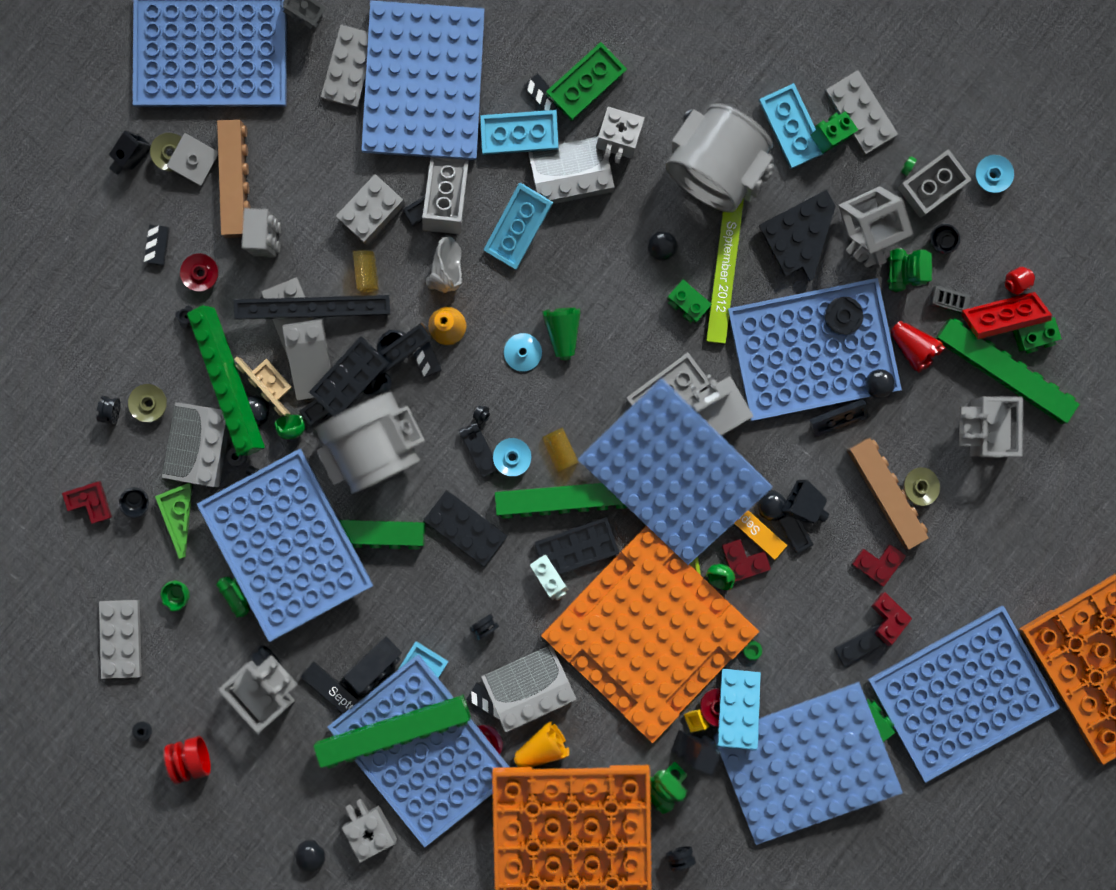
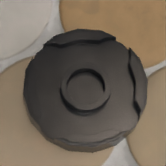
M851 297L836 298L828 304L825 310V322L828 328L836 334L848 335L854 333L863 322V309Z

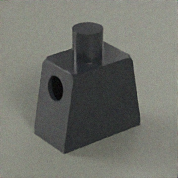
M124 131L109 153V156L115 160L109 169L117 175L124 168L134 169L150 151L151 144L139 134Z
M797 480L781 512L805 523H816L818 520L825 522L829 517V513L824 510L827 498L810 481Z

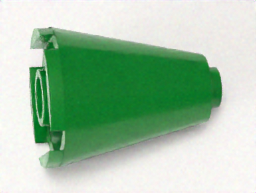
M573 307L557 308L554 312H550V309L542 311L555 356L560 357V360L571 359V356L575 355L581 309Z

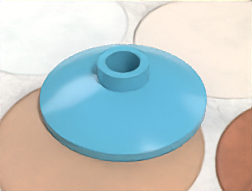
M989 155L979 162L975 176L977 183L982 189L990 193H999L1011 185L1014 179V169L1010 161L1005 157ZM991 172L995 173V178L990 177Z
M521 333L514 335L507 341L504 348V357L507 364L514 370L529 371L539 364L542 357V348L535 337ZM524 348L527 352L525 355H520L519 350Z
M508 438L501 441L493 453L495 467L507 476H518L524 473L531 463V451L528 445L517 438ZM510 454H514L516 456V459L514 461L509 460L508 457Z

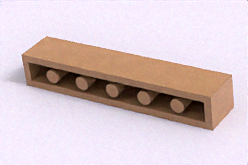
M218 120L221 235L225 238L243 237L244 208L250 209V203L247 201L249 183L246 182L249 167L248 163H245V156H248V146L245 144L247 126L241 120Z
M866 438L847 449V452L904 549L909 550L929 538L926 534L928 530L917 519L918 513L907 502L908 498L903 489L900 490L897 485L899 483L898 478L894 473H890L888 461L884 456H880L878 452L879 446L876 441Z

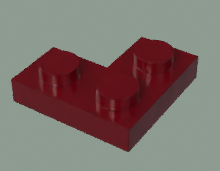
M101 481L62 493L67 511L86 506L91 524L112 518Z
M741 539L722 545L728 566L735 574V582L771 570L765 551L746 557Z
M891 544L887 546L879 559L862 548L852 562V565L884 587L906 555Z
M883 592L871 607L884 619L875 634L889 647L893 645L912 620V617L886 592Z

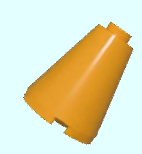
M440 308L429 319V333L440 344H455L465 334L466 320L462 313L455 308Z
M548 722L515 752L514 761L517 767H535L564 759L570 755L569 747L565 748L563 744L566 742V739L557 725H551L552 722Z

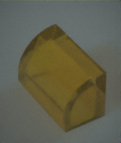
M353 251L357 290L359 292L379 290L375 253L373 251Z
M563 427L542 437L557 472L579 463Z

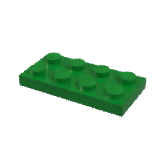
M600 42L546 91V95L573 121L627 71V68Z

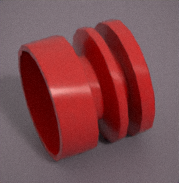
M201 736L186 739L184 744L178 741L175 744L171 743L165 746V764L169 777L174 784H181L183 781L188 782L191 779V775L195 779L209 776L211 761L208 748Z

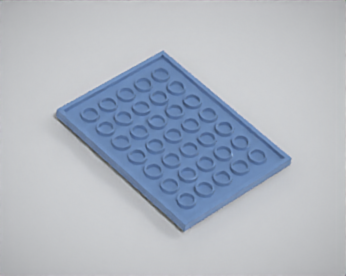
M133 0V106H286L287 14L283 12L284 8L281 7L284 0Z
M370 0L362 153L476 160L484 28L483 8Z
M878 278L728 308L747 406L754 416L750 419L751 421L871 397L866 390L865 380L870 372L877 369L887 370L893 375L895 379V389L893 392L902 390ZM839 297H851L863 309L864 318L861 326L854 333L848 335H839L832 332L825 322V310L828 304Z
M662 378L578 458L599 481L687 565L772 489V485Z
M302 449L296 450L197 504L269 642L374 586Z
M1004 606L992 610L868 679L887 716L894 723L893 727L925 783L1060 709Z
M417 654L332 722L328 728L335 736L454 697L422 657ZM471 718L467 721L468 724L456 727L454 725L443 733L435 731L430 733V736L427 738L419 739V737H416L408 744L401 745V743H397L389 750H375L373 755L367 757L360 755L354 760L424 847L493 794V768L509 767Z
M859 682L759 718L758 748L756 751L718 747L756 845L903 793ZM717 733V734H714V735H713V737H714V739H715V742H716V745H718V733Z

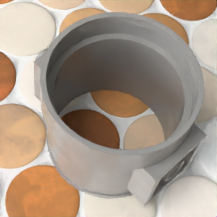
M712 104L704 115L693 109L672 140V156L666 163V170L681 188L699 201L714 209L731 213L737 209L743 198L749 202L753 197L756 198L762 189L763 181L767 182L771 177L774 165H772L773 157L768 153L772 150L773 143L765 130L747 115L727 105Z
M392 392L363 403L315 428L323 444V447L318 449L317 452L320 461L328 472L329 479L332 480L334 485L345 480L351 489V494L420 461L414 446L425 441L408 406L399 409Z

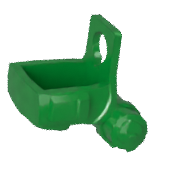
M900 248L890 251V257H888L889 290L897 293L905 290L906 285L921 286L932 281V253L926 250H916L912 254H907L904 249Z
M230 577L219 579L216 586L219 589V593L222 594L230 606L231 612L234 613L236 618L246 616L250 610L249 603L236 578L232 580Z
M673 762L665 771L661 770L653 777L650 776V801L654 804L655 809L662 814L669 813L674 807V802L682 801L686 796L687 791L681 783L687 777V774L676 762ZM672 770L679 772L678 780L670 773Z

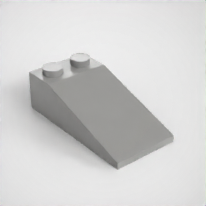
M430 158L422 217L424 231L461 234L469 159Z
M323 319L284 324L282 327L297 400L314 398L309 391L331 368Z

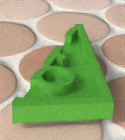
M187 483L155 496L179 559L186 557L192 483Z

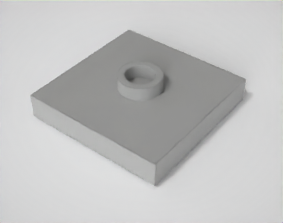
M184 133L166 167L201 186L218 156V151Z

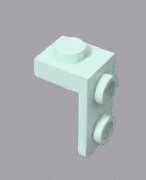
M546 555L530 564L552 600L555 598L559 600L566 595V591L569 589Z

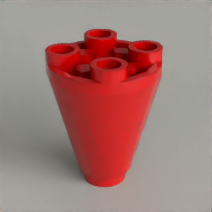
M899 321L890 331L912 369L918 373L923 369L926 370L933 363L931 359L935 355H940L946 348L938 339L902 321Z

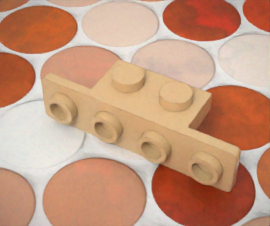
M236 357L234 359L237 362L236 367L243 374L246 372L249 375V382L255 388L259 387L263 391L261 395L268 402L271 400L274 403V410L280 416L289 417L291 415L290 412L279 401L293 388L268 359H265L252 371L240 357Z

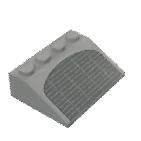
M598 137L559 144L558 150L528 152L536 192L554 202L553 204L614 192L609 160L603 159L604 150L596 148Z
M175 402L162 478L211 487L220 486L229 435L228 427L220 409Z
M551 645L481 676L505 732L577 700Z

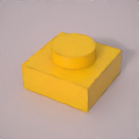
M700 709L684 714L690 732L705 730L709 727Z

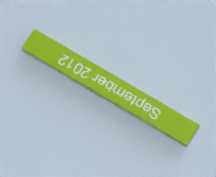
M744 198L734 212H722L706 342L726 343L729 320L728 308L731 305Z

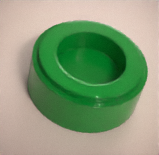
M909 156L901 169V173L908 176L917 159Z
M751 640L742 649V652L747 659L756 660L762 655V647L758 642Z

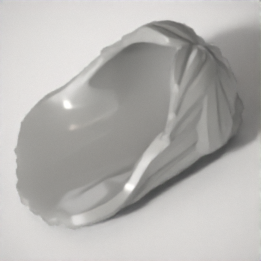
M450 236L443 237L439 241L434 255L431 274L426 278V285L429 289H436L443 293L457 290L462 283L461 248Z

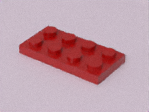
M1035 292L962 310V317L977 339L1048 322L1052 319V314Z

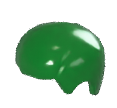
M290 415L289 417L284 416L275 421V428L281 438L293 440L303 434L305 424L300 415Z
M713 564L708 568L706 577L709 575V584L722 590H732L735 574L731 568L724 564Z
M177 580L167 582L162 587L160 594L163 601L162 604L170 608L172 612L181 610L188 604L190 598L188 587Z

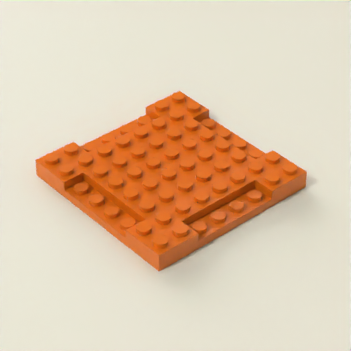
M645 525L552 622L541 636L598 689L648 740L654 743L678 718L683 709L760 631L690 564L687 565Z
M1115 573L1055 610H1049L1019 628L1021 635L1036 660L1043 666L1077 723L1078 730L1095 759L1102 765L1116 758Z
M649 765L610 766V768L582 769L493 768L495 890H651Z

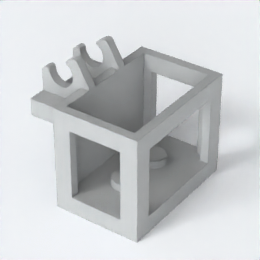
M880 186L838 205L848 237L853 241L846 251L852 254V251L857 249L853 257L859 262L868 259L864 263L866 267L876 263L878 265L886 263L882 248L913 235L903 200ZM873 198H876L878 204L877 208L864 214L854 208ZM851 217L859 221L860 227L854 228Z
M710 374L706 377L711 387L701 393L698 389H695L693 384L689 386L694 397L686 402L721 436L754 417L731 376L717 383Z
M980 397L971 400V407H960L959 446H970V457L1009 458L1022 456L1023 397ZM1012 407H1016V449H1011Z
M271 655L259 667L253 661L248 662L218 690L258 734L295 701L289 692L298 684ZM230 691H233L236 694V696L260 721L259 723H255V721L247 714V712L239 705V703L230 695Z

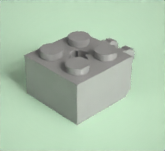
M608 107L596 144L597 149L605 151L603 159L608 160L611 153L616 154L615 163L618 164L621 156L632 159L645 117Z
M359 799L357 800V806L362 815L357 817L354 808L351 805L346 806L351 820L345 823L342 829L358 860L362 862L394 845L397 838L380 806L378 805L368 811L364 802ZM366 830H368L369 833L373 832L372 837L366 834Z

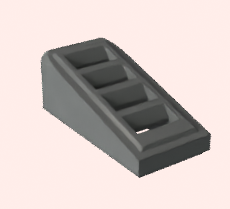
M934 286L929 306L962 313V310L968 309L971 295ZM940 293H943L942 301L938 302ZM950 295L949 302L946 304V297ZM954 296L957 297L955 306L952 305ZM961 298H965L963 308L959 307Z

